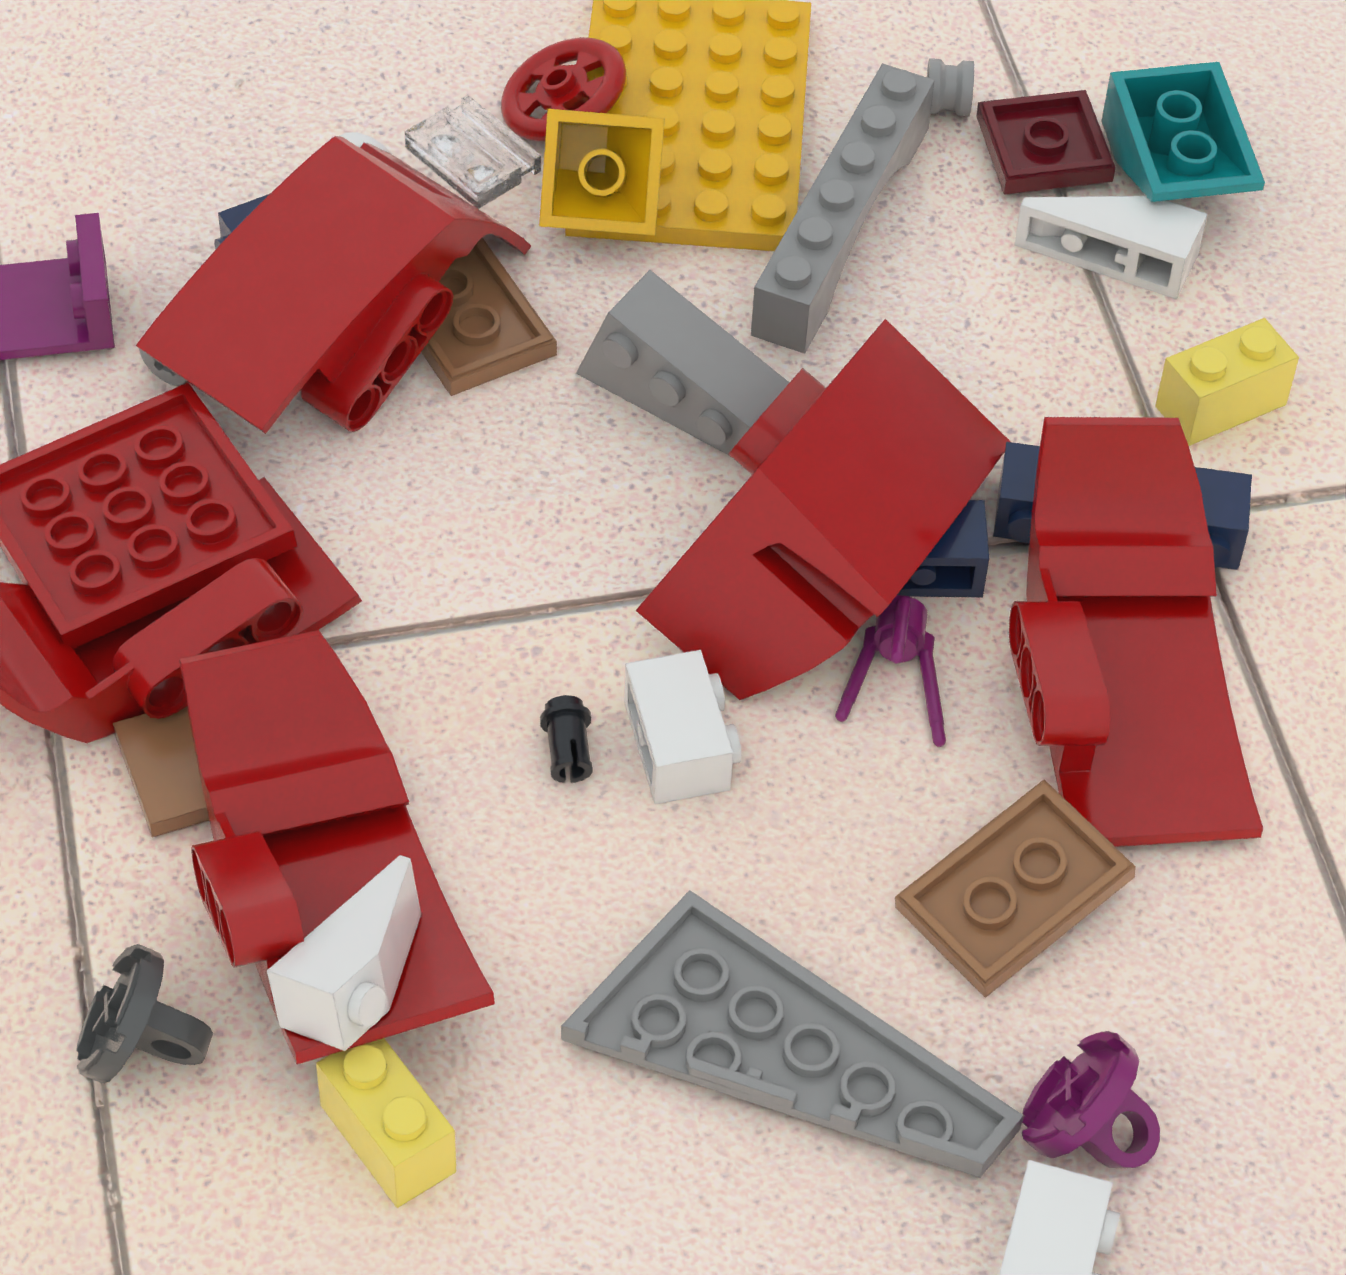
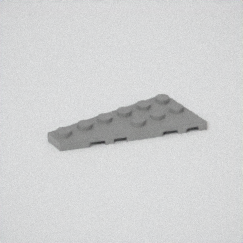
M691 890L681 898L561 1025V1040L979 1178H981L1020 1131L1024 1115Z

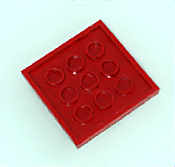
M189 382L0 464V547L23 584H26L63 644L69 645L73 649L195 594L247 559L260 558L267 561L298 547L293 527Z

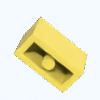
M1262 318L1167 357L1164 363L1155 407L1164 417L1179 418L1188 446L1287 405L1299 356L1266 318Z
M385 1038L359 1045L346 1051L330 1054L316 1062L320 1106L396 1208H399L456 1173L455 1130Z

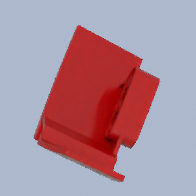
M334 136L275 188L219 245L160 313L136 346L265 434L300 390L301 397L306 403L348 431L355 432L364 427L373 418L449 314L453 304V293L451 289L441 284L439 280L454 260L468 256L478 241L487 234L494 235L524 255L531 248V245L508 227L394 155L369 143L364 142L361 147H358L344 137Z
M884 319L827 387L802 368L732 448L728 455L747 470L751 476L635 611L684 653L701 650L708 673H718L722 686L739 700L769 690L810 671L841 651L872 615L878 617L883 613L1005 452L1006 442L1011 441L893 325Z
M1044 417L1032 507L1026 589L1027 601H1014L1009 617V643L1033 737L1038 746L1050 747L1059 794L1115 847L1261 838L1263 825L1252 793L1232 714L1210 598L1217 596L1213 544L1208 532L1201 487L1179 418Z
M263 477L259 481L293 527L298 547L267 561L260 558L247 559L195 594L75 649L70 645L63 644L26 584L0 582V704L29 723L66 738L90 743L114 734L113 723L142 714H147L150 718L161 719L169 717L185 708L187 704L179 659L316 631L362 602V600L266 478Z
M316 630L179 659L195 753L214 840L192 845L191 847L198 890L231 965L235 968L255 963L276 1018L277 1013L267 970L298 943L304 942V938L399 855L411 859L421 917L390 1010L348 1049L494 1005L493 990L484 977L458 927L406 808V805H409V800L393 754L386 744L365 698L321 632ZM281 1028L297 1065L343 1051Z

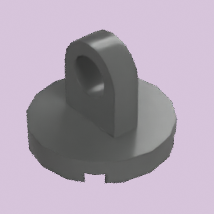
M140 944L127 947L112 965L114 967L112 970L121 974L113 989L103 985L102 989L97 991L84 1020L76 1048L78 1052L77 1059L80 1060V1063L77 1065L79 1074L100 1083L110 1082L121 1071L135 1048L173 1063L183 1065L203 1063L213 1036L211 1028L203 1021L157 1001L164 970V959L161 953Z

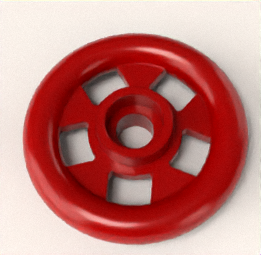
M589 37L571 38L541 49L523 62L508 80L501 99V113L504 122L513 133L524 139L545 142L547 112L541 119L530 117L532 112L539 106L547 111L548 109L608 113L619 99L625 85L626 67L624 59L619 51L608 42ZM577 60V63L575 65H562L564 63ZM602 66L604 75L590 81L587 73ZM539 80L536 91L534 93H527L531 86Z

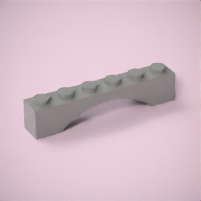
M883 63L881 64L754 287L751 336L804 354L806 353L827 315L849 253L872 205L892 175L902 166L910 164L929 129L934 79Z

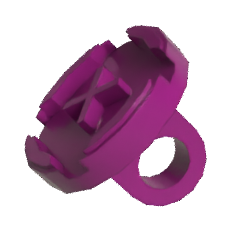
M1101 1031L1087 1036L1079 1041L1080 1043L1077 1045L1084 1051L1082 1054L1077 1056L1072 1062L1065 1056L1059 1061L1056 1060L1035 1085L1023 1108L1022 1114L1024 1116L1022 1123L1028 1127L1021 1132L1023 1139L1039 1154L1049 1158L1069 1154L1081 1146L1098 1162L1109 1168H1136L1146 1164L1155 1155L1158 1148L1160 1126L1157 1116L1150 1106L1131 1090L1139 1066V1057L1136 1050L1118 1033ZM1120 1114L1128 1118L1133 1128V1140L1125 1152L1117 1147L1112 1136V1126Z

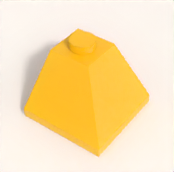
M548 109L539 226L656 236L665 118Z

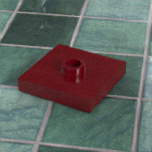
M1086 90L978 102L976 117L1004 195L1113 182L1116 167Z

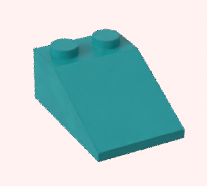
M1220 62L1110 72L1101 122L1114 160L1151 202L1262 191L1264 189L1265 181Z

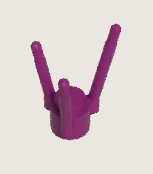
M897 595L883 613L876 618V625L865 629L863 647L843 692L835 717L840 722L848 718L876 651H879L885 659L895 664L910 661L917 655L920 660L933 743L937 747H942L946 743L933 657L935 637L926 632L927 609L919 600L909 596Z

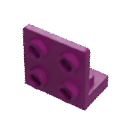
M99 213L75 215L77 239L66 240L68 258L0 265V360L115 348L107 266Z

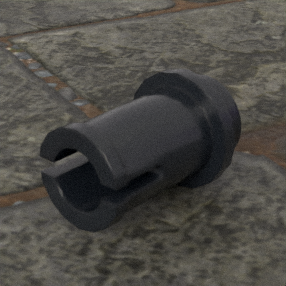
M563 695L550 699L545 704V710L540 715V727L548 733L551 777L562 783L566 780L565 767L568 766L571 783L583 781L593 773L586 728L591 724V712L583 705V701L576 696Z

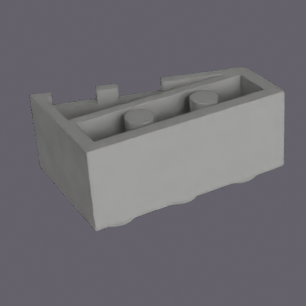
M651 270L608 312L576 372L581 377L727 455L790 383Z

